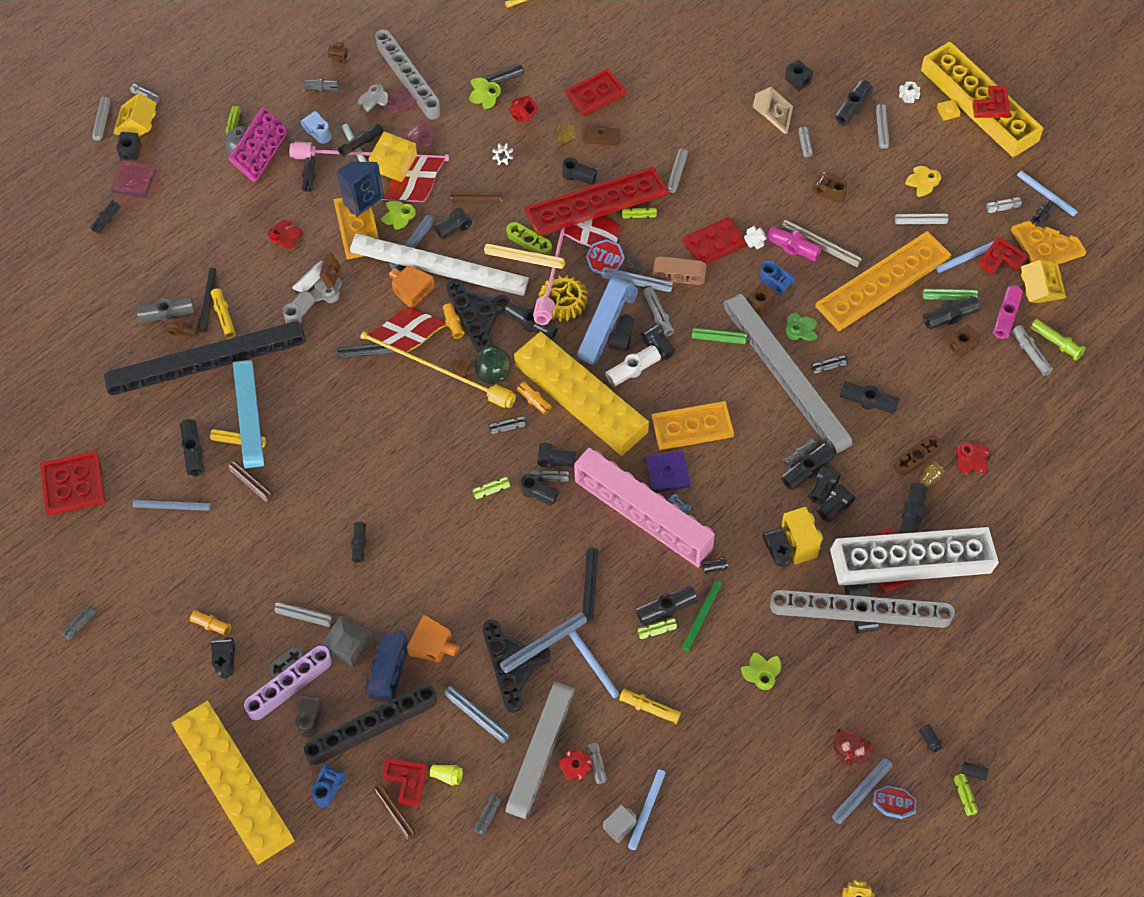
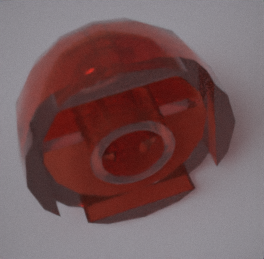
M837 728L833 740L835 753L842 757L840 761L850 766L853 763L862 764L867 762L872 757L877 746L868 740L866 741Z

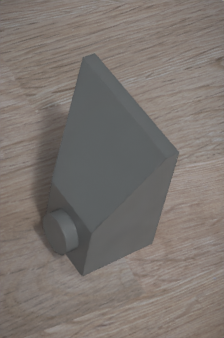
M340 615L320 646L328 648L331 656L354 667L375 633Z

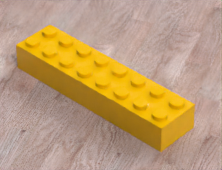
M951 42L946 43L924 57L921 71L951 100H955L956 104L1013 158L1040 141L1044 128L1009 95V118H974L973 100H989L988 87L998 85Z
M541 331L514 354L515 366L621 456L648 433L649 421Z
M208 701L171 723L257 865L295 842Z

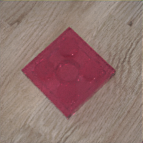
M122 161L111 186L112 193L146 198L157 171L156 167Z

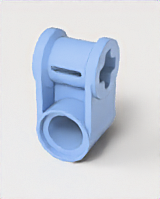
M316 111L300 121L304 130L311 134L319 143H327L331 140L332 135L328 130V123Z

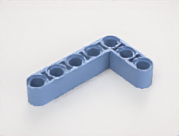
M612 276L579 348L577 359L592 366L597 364L624 302L633 304L637 297L638 288L631 282L617 276Z

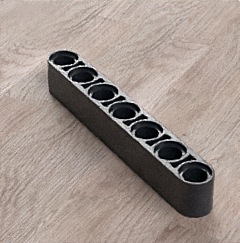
M423 684L310 740L304 746V754L308 762L312 765L321 764L432 708L437 703L435 688L430 684ZM427 693L432 694L428 699L422 698ZM406 703H413L411 708L404 707ZM388 712L395 713L394 716L390 718L385 717V715ZM371 721L376 722L373 727L366 726ZM357 731L355 736H348L349 732ZM331 741H338L335 746H329ZM315 749L319 750V753L317 755H310L311 751Z

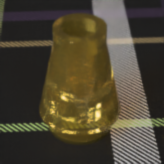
M932 462L927 465L918 482L926 487H930L943 477L945 471L938 463Z

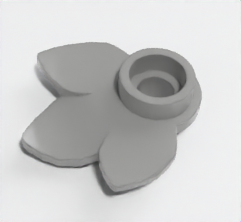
M372 85L368 92L359 98L358 105H363L367 112L376 103L386 106L388 94L384 92L382 85Z
M337 277L334 287L328 289L320 278L314 284L316 289L309 293L314 297L315 301L325 300L328 303H333L339 299V288L342 282Z

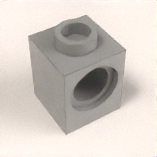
M620 805L603 822V829L619 843L636 827V815L631 809H625Z

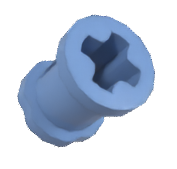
M677 494L672 495L668 499L669 503L679 506L685 514H688L691 506L685 505Z

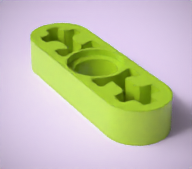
M517 222L510 223L507 226V237L531 252L544 255L551 254L552 244L548 239L538 236L537 233ZM527 237H532L534 239L532 242L524 241V239Z

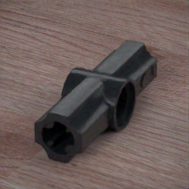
M866 80L860 81L855 89L848 94L847 100L835 115V120H837L838 124L842 126L848 125L855 114L860 112L861 106L873 91V86L870 82Z
M973 295L957 302L949 300L942 304L940 308L925 313L923 315L924 324L930 330L946 323L950 325L956 324L963 317L980 310L979 300Z
M513 300L507 304L504 310L505 316L523 325L527 332L538 334L541 331L549 339H554L559 326L550 321L546 325H540L534 320L533 314L535 309H527Z
M847 381L844 382L840 394L841 398L860 403L864 409L871 410L876 408L891 414H895L900 399L879 392L874 386L863 387Z
M191 419L183 420L180 423L181 445L184 450L187 474L194 477L200 476L204 472L197 422Z
M824 443L811 454L803 456L801 462L782 475L781 480L788 489L793 490L806 479L813 478L823 465H826L835 458L836 454L833 448Z
M911 483L908 499L905 501L901 518L903 519L899 534L917 533L925 509L924 501L928 489L922 483Z
M689 585L674 593L662 594L658 600L637 608L636 613L640 623L645 626L663 617H672L676 611L697 603L698 599L693 587ZM667 603L670 604L671 607L665 608L662 605Z

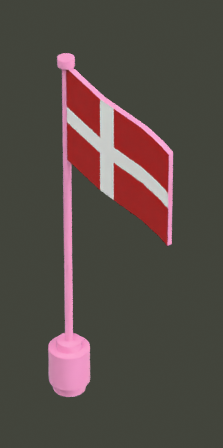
M295 141V143L290 144V157H294V159L309 157L310 160L316 153L339 154L336 150H316V146H313L312 142ZM352 151L347 155L370 156L372 152ZM417 154L403 181L400 182L392 179L384 198L381 200L424 202L431 192L436 175L443 162L449 161V154H445V156Z
M600 216L561 229L555 257H559L564 235L589 247L606 239L617 243L620 225ZM552 267L546 296L538 298L536 301L533 316L535 322L540 325L548 324L552 318L555 306L554 301L549 298L556 270L554 267Z

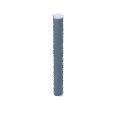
M133 500V508L210 511L211 503Z

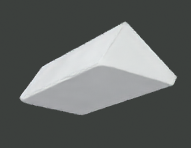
M324 261L314 265L292 288L299 292L308 291L321 278L319 274Z

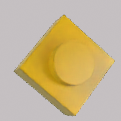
M955 100L938 103L937 109L943 121L960 117L961 112Z

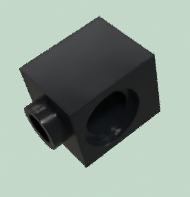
M798 60L786 68L785 80L798 91H801L812 83L813 71Z
M120 133L116 147L120 159H138L142 145L138 133Z

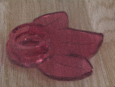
M389 88L385 91L388 94V102L384 107L389 113L408 110L416 103L415 99L409 98L407 88L395 93Z
M423 119L419 122L418 128H404L406 140L416 143V146H429L434 142V136L431 133L432 126Z

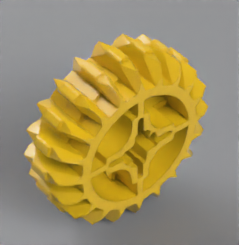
M560 275L558 279L553 278L549 298L556 303L552 314L553 320L558 318L561 322L562 319H566L568 322L570 317L575 320L576 315L581 316L582 311H585L588 304V292L585 285H581L580 280L575 281L574 277L568 279L567 275L565 278H562ZM546 281L545 286H542L539 298L546 296L549 281Z

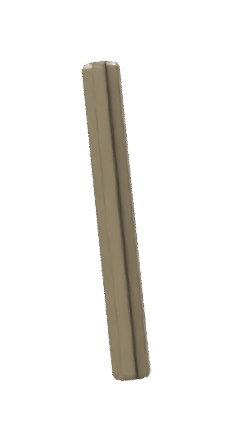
M787 219L782 223L781 228L789 233L793 231L799 232L805 237V240L821 246L822 250L855 267L860 266L862 262L861 257Z

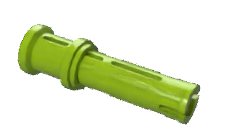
M1036 319L1032 324L1033 326H1031L1032 330L1056 344L1061 352L1065 351L1075 361L1082 356L1086 347L1079 346L1073 342L1071 337H1064L1039 319Z

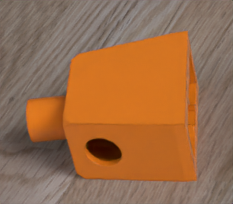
M407 266L402 272L393 268L389 274V277L393 279L392 287L394 293L408 307L414 308L435 287L433 276L412 266Z
M423 615L407 646L409 656L440 662L445 653L455 657L459 645L451 643L452 635L449 629Z

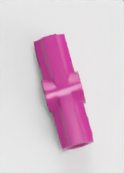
M771 226L766 236L767 241L783 247L787 254L793 256L799 254L812 261L818 259L822 250L821 246L805 240V237L796 231L789 233L776 226Z
M1013 285L1007 288L993 330V334L997 338L1004 339L1010 335L1023 295V290L1018 286Z

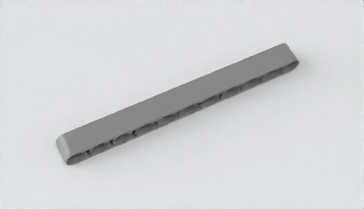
M738 294L724 301L723 304L727 314L739 330L747 334L748 342L824 443L830 445L835 454L851 447L853 442L850 435L742 294Z

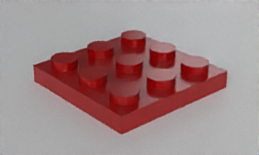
M97 450L40 463L47 516L106 503L100 458Z

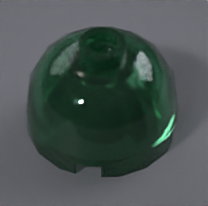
M496 346L482 349L476 355L474 361L478 379L488 384L505 381L511 372V360L507 352Z

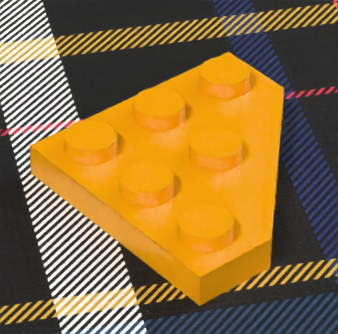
M1030 221L1012 226L1011 231L1024 253L1029 255L1028 260L1030 263L1045 260L1061 264L1086 254V250L1080 240L1072 235L1067 237L1059 234L1060 231L1048 227L1044 229L1035 226V224L1033 225Z

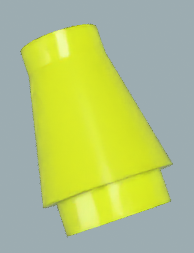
M433 764L431 767L430 776L449 785H459L462 780L463 770L458 765Z

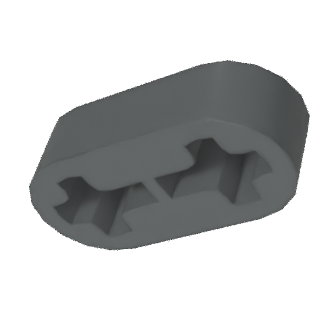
M291 648L276 659L269 667L272 679L279 675L275 671L276 668L282 669V671L286 670L296 662L294 659L292 660L291 656H298L300 659L304 656L303 652L299 648Z

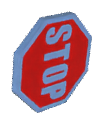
M607 239L592 244L586 255L591 271L602 274L604 267L619 270L625 259L620 244Z
M885 786L874 791L873 805L884 815L903 819L916 813L917 800L905 789Z

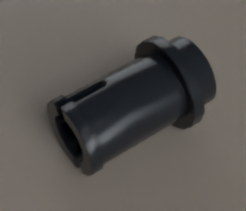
M720 556L718 559L702 561L705 574L719 570L724 572L725 569H728L726 557L722 558Z
M930 724L923 726L919 730L928 745V750L935 753L943 748L942 740L938 739Z
M964 761L961 774L980 779L979 781H986L989 768H985V765L981 767Z

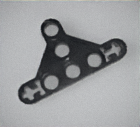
M451 280L447 284L448 296L476 352L483 355L489 353L491 350V340L488 335L497 316L504 314L506 306L500 307L498 303L500 301L509 303L511 302L510 298L506 295H498L493 298L466 291L461 281ZM453 287L458 289V295H456L455 290L452 289ZM465 300L467 303L464 306H459L457 302ZM487 307L491 311L489 313H482L481 309ZM466 314H472L474 316L471 320H466L464 318ZM479 328L481 331L478 334H473L471 330ZM481 338H482L483 344L486 345L485 347H483L482 345H480V339H481Z
M490 619L483 624V635L504 706L507 711L516 713L523 706L520 691L534 667L544 665L550 661L549 647L544 649L547 652V656L544 659H539L535 655L528 659L525 664H520L508 673H505L497 668V664L520 651L526 645L504 635L499 622ZM490 626L494 628L496 636L492 638L491 632L488 631ZM499 643L503 648L501 651L495 652L491 649L492 645ZM510 679L514 684L511 688H504L502 686L503 681ZM513 693L514 700L517 701L516 706L511 704L509 694Z

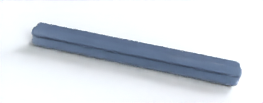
M582 612L578 613L500 663L502 670L508 673L587 622L586 616Z

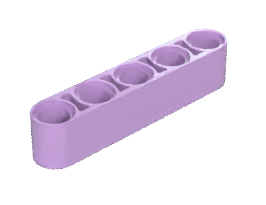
M325 646L315 647L249 696L244 703L249 717L253 720L262 719L326 671L332 664L328 648ZM320 656H326L324 660H317ZM304 668H310L308 672L301 673ZM288 680L293 681V683L290 685H284L285 682ZM276 693L273 698H267L269 694ZM259 705V708L257 710H251L253 706Z

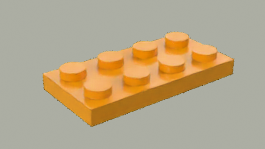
M342 198L333 199L346 259L363 257L364 255L352 253L350 247L355 234L379 239L372 207L357 217L343 204Z
M726 401L651 414L659 450L734 437Z

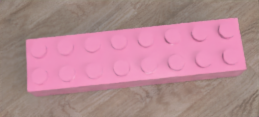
M588 448L574 463L575 482L696 567L699 568L703 564L702 561H705L713 552L715 534L711 528L698 523L695 517L682 512L679 506L666 501L663 495L650 490L647 484L637 481L631 473L621 470L615 462L605 459L599 451Z

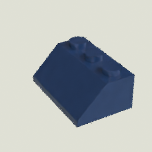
M349 162L337 171L343 204L357 217L384 198L379 164L377 162Z
M404 631L383 635L382 641L378 642L376 648L378 655L371 664L372 676L371 679H367L365 686L369 699L389 702L395 698L408 653V642Z

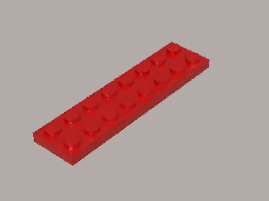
M653 166L524 207V212L537 235L541 236L666 196L669 193V189Z

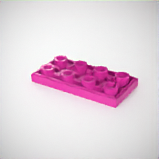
M263 107L246 130L228 160L252 182H256L289 130Z

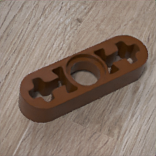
M934 435L928 436L900 455L895 461V471L900 475H907L934 457L941 450V439ZM929 444H936V447L931 446L927 452L926 449L929 447ZM921 452L923 458L917 459L913 456V453ZM908 462L907 467H900V463L904 465Z

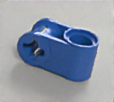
M765 261L761 265L760 281L773 289L777 294L783 295L785 289L795 282L794 277L789 272L783 270L774 262Z
M327 763L323 766L312 788V796L317 806L327 807L332 803L338 789L345 780V771L335 770ZM327 792L326 796L318 797L319 793Z

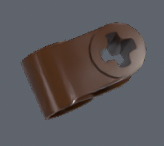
M821 172L818 176V181L812 185L813 192L834 202L844 201L847 193V182L829 173Z

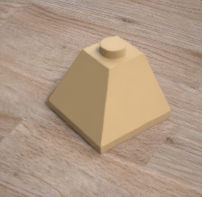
M772 87L756 93L753 108L784 134L788 133L793 106Z

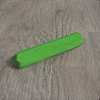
M925 288L922 295L923 299L962 300L972 295L978 297V291L974 289Z
M693 328L692 330L693 339L745 344L747 334L702 328Z

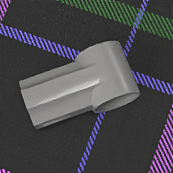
M301 292L292 303L284 306L283 314L286 324L302 322V316L315 302L314 297L309 292Z

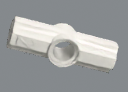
M651 345L637 354L628 355L624 362L605 372V376L611 386L615 387L629 378L638 377L642 370L661 360V356L656 347Z

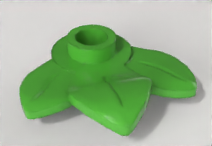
M792 313L788 317V325L785 329L788 338L792 340L802 338L806 341H812L818 337L813 331L817 325V321L814 318H802L798 313Z

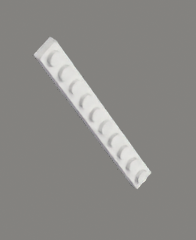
M355 234L350 247L352 253L403 266H412L419 270L520 296L525 295L529 282V277L360 234Z

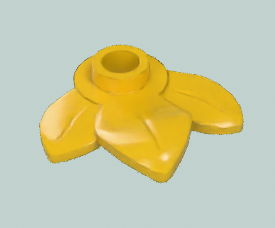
M918 166L913 168L914 174L907 178L905 184L917 187V197H922L931 193L933 187L939 184L941 174L937 170Z

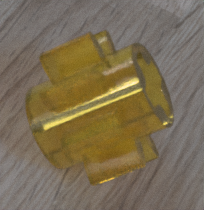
M562 121V124H558L555 127L554 135L557 137V141L568 144V141H572L575 138L576 131L573 128V124Z

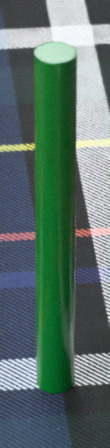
M714 581L682 646L684 651L689 652L722 585L721 582Z

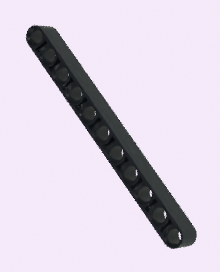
M291 322L118 368L104 374L107 393L118 395L233 364V362L244 361L304 344L306 338L302 324L300 322Z

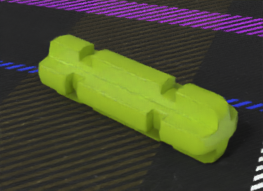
M239 106L231 107L226 134L238 126L241 114Z
M656 208L622 210V218L624 219L630 217L647 218V216L653 218L657 216Z
M502 477L499 479L500 481L494 480L482 485L481 488L480 486L473 488V495L476 499H480L483 495L487 496L500 491L501 488L506 489L510 487V482L507 477Z
M669 618L666 619V622L662 620L649 624L648 627H639L638 635L640 639L648 638V635L654 636L667 632L666 630H674L677 628L676 620Z
M956 775L954 781L956 786H958L957 790L962 804L965 805L966 815H974L978 812L976 803H973L975 800L970 786L967 784L966 775Z

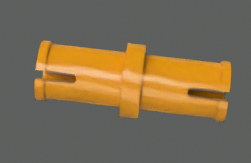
M445 304L442 311L446 317V325L450 327L453 338L459 339L464 335L460 325V318L456 315L452 304Z
M526 382L520 384L523 388L518 386L517 391L528 400L530 405H534L541 411L543 415L549 412L546 409L551 410L552 406L541 397L538 391L535 392L528 386Z
M194 610L190 616V622L203 626L205 630H213L223 636H227L231 630V624L218 620L216 616H208L197 610Z

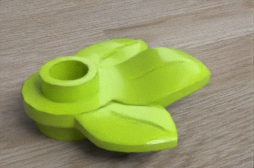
M485 78L472 79L470 82L475 90L470 94L469 101L474 104L482 103L484 110L492 108L495 105L496 98L501 93L500 86L495 82H488ZM493 89L495 93H490L489 90Z
M401 201L386 202V206L390 212L385 214L381 221L387 225H393L395 230L402 229L408 224L409 220L415 217L416 211L410 204H403Z
M754 652L750 659V666L741 667L742 675L747 681L755 683L758 688L769 690L774 686L775 677L781 671L780 659L778 656H774L766 661L761 655ZM766 678L768 682L763 683L761 679Z

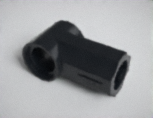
M572 157L566 158L563 161L562 175L564 179L570 181L576 179L591 185L594 184L598 170L579 164Z
M456 208L448 218L434 225L437 235L444 239L458 230L465 231L469 229L472 225V220L462 208Z
M627 314L619 316L615 331H612L608 346L610 348L628 351L631 340L630 335L635 323L634 318Z
M655 324L641 332V338L647 347L655 346L661 356V360H668L675 354L674 347L665 338L664 331L659 324Z
M541 443L539 445L537 465L544 468H550L553 465L574 467L576 449L556 448L551 443Z
M823 465L816 477L815 484L808 494V498L817 505L822 504L831 489H834L837 485L841 473Z
M526 474L521 479V493L525 497H533L550 506L555 503L559 490L539 481L533 474ZM527 484H532V485H534V486L529 488V487H526L525 485H527Z
M839 484L831 492L829 498L817 508L816 512L822 520L829 522L842 509L846 510L850 507L856 496L842 484Z

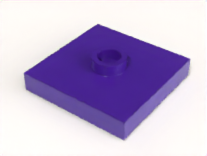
M683 451L645 457L653 492L658 493L690 487L691 484Z

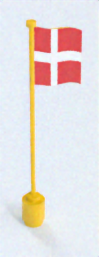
M407 307L395 314L381 327L370 333L363 332L361 338L364 340H371L486 391L488 401L503 408H511L515 402L516 394H513V391L495 384L488 389L409 354V351L420 346L436 331L447 326L446 322L417 309Z

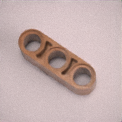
M657 257L654 260L652 276L653 278L675 283L701 285L705 282L707 266L704 262L697 260Z

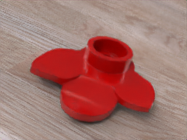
M282 220L276 223L274 228L269 229L267 236L271 243L280 244L284 248L291 249L296 247L294 240L301 237L303 231L296 226H291L290 220Z
M961 442L957 445V465L964 475H967L971 469L980 473L987 472L988 464L985 458L990 455V451L981 444L972 445L969 442Z

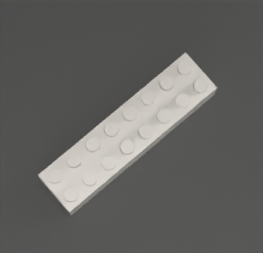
M989 527L839 538L835 540L830 549L839 586L991 574L999 563Z

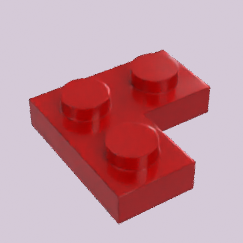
M989 86V100H973L972 102L974 118H1009L1010 116L1007 86Z
M998 236L977 265L992 275L1002 262L1018 272L1029 255Z
M386 758L382 781L401 783L398 798L399 804L420 807L428 766L423 763Z

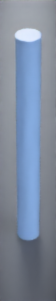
M1021 170L1017 176L1071 216L1074 217L1078 211L1025 172Z
M993 242L937 266V272L941 273L986 253Z
M576 630L569 633L568 635L613 698L618 697L620 693Z
M663 770L657 771L628 845V848L632 850L637 848L666 774Z

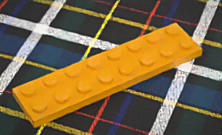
M927 231L818 301L815 307L838 331H841L936 269L937 266L950 260L951 254Z

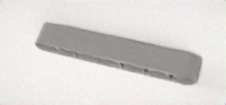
M383 29L377 31L375 38L379 52L426 117L437 119L441 111L439 100L390 32Z
M554 682L508 800L506 813L527 819L575 691L574 687Z

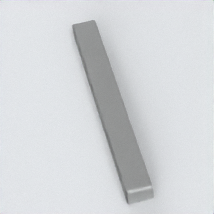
M786 590L775 591L771 596L770 602L771 611L777 615L941 628L948 627L955 614L952 605L942 602ZM781 600L784 602V604L778 605L775 603V601ZM803 602L805 605L800 607L797 606L795 603ZM821 603L825 605V607L819 608L816 606V604ZM843 605L846 609L841 610L838 609L836 606ZM862 606L866 611H859L857 607ZM878 608H884L887 612L881 613L878 611ZM898 610H905L907 614L903 615ZM924 611L928 616H922L919 612ZM940 613H946L949 617L944 618Z

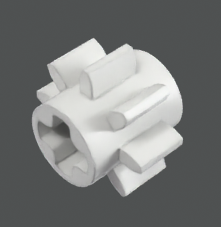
M906 82L904 86H900L899 98H902L904 102L914 103L915 99H919L920 87H917L915 82Z
M498 143V149L493 148V152L496 153L493 159L498 160V165L501 162H505L508 165V158L513 159V156L510 155L513 152V148L509 149L507 147L508 143L505 146H501ZM502 151L506 152L504 157L500 156Z
M755 226L747 229V235L744 236L750 248L755 246L756 249L763 247L764 241L767 239L762 228L756 229Z

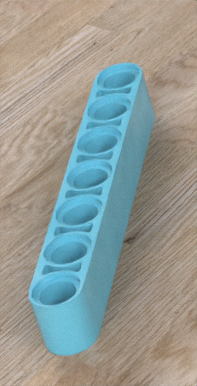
M252 360L233 362L244 468L264 466Z

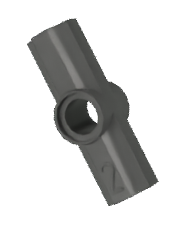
M190 296L175 300L162 298L155 304L137 307L136 311L139 323L159 319L167 322L168 319H174L175 316L194 313L195 309L192 297Z

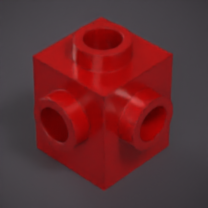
M527 95L515 98L511 102L512 106L508 111L518 123L528 122L534 117L539 107Z
M577 748L565 753L567 757L559 760V764L568 781L575 778L578 781L589 776L588 772L592 770L590 765L593 764L589 753H584L583 750L578 751ZM577 761L580 762V765H579L578 768L575 767V763H576Z

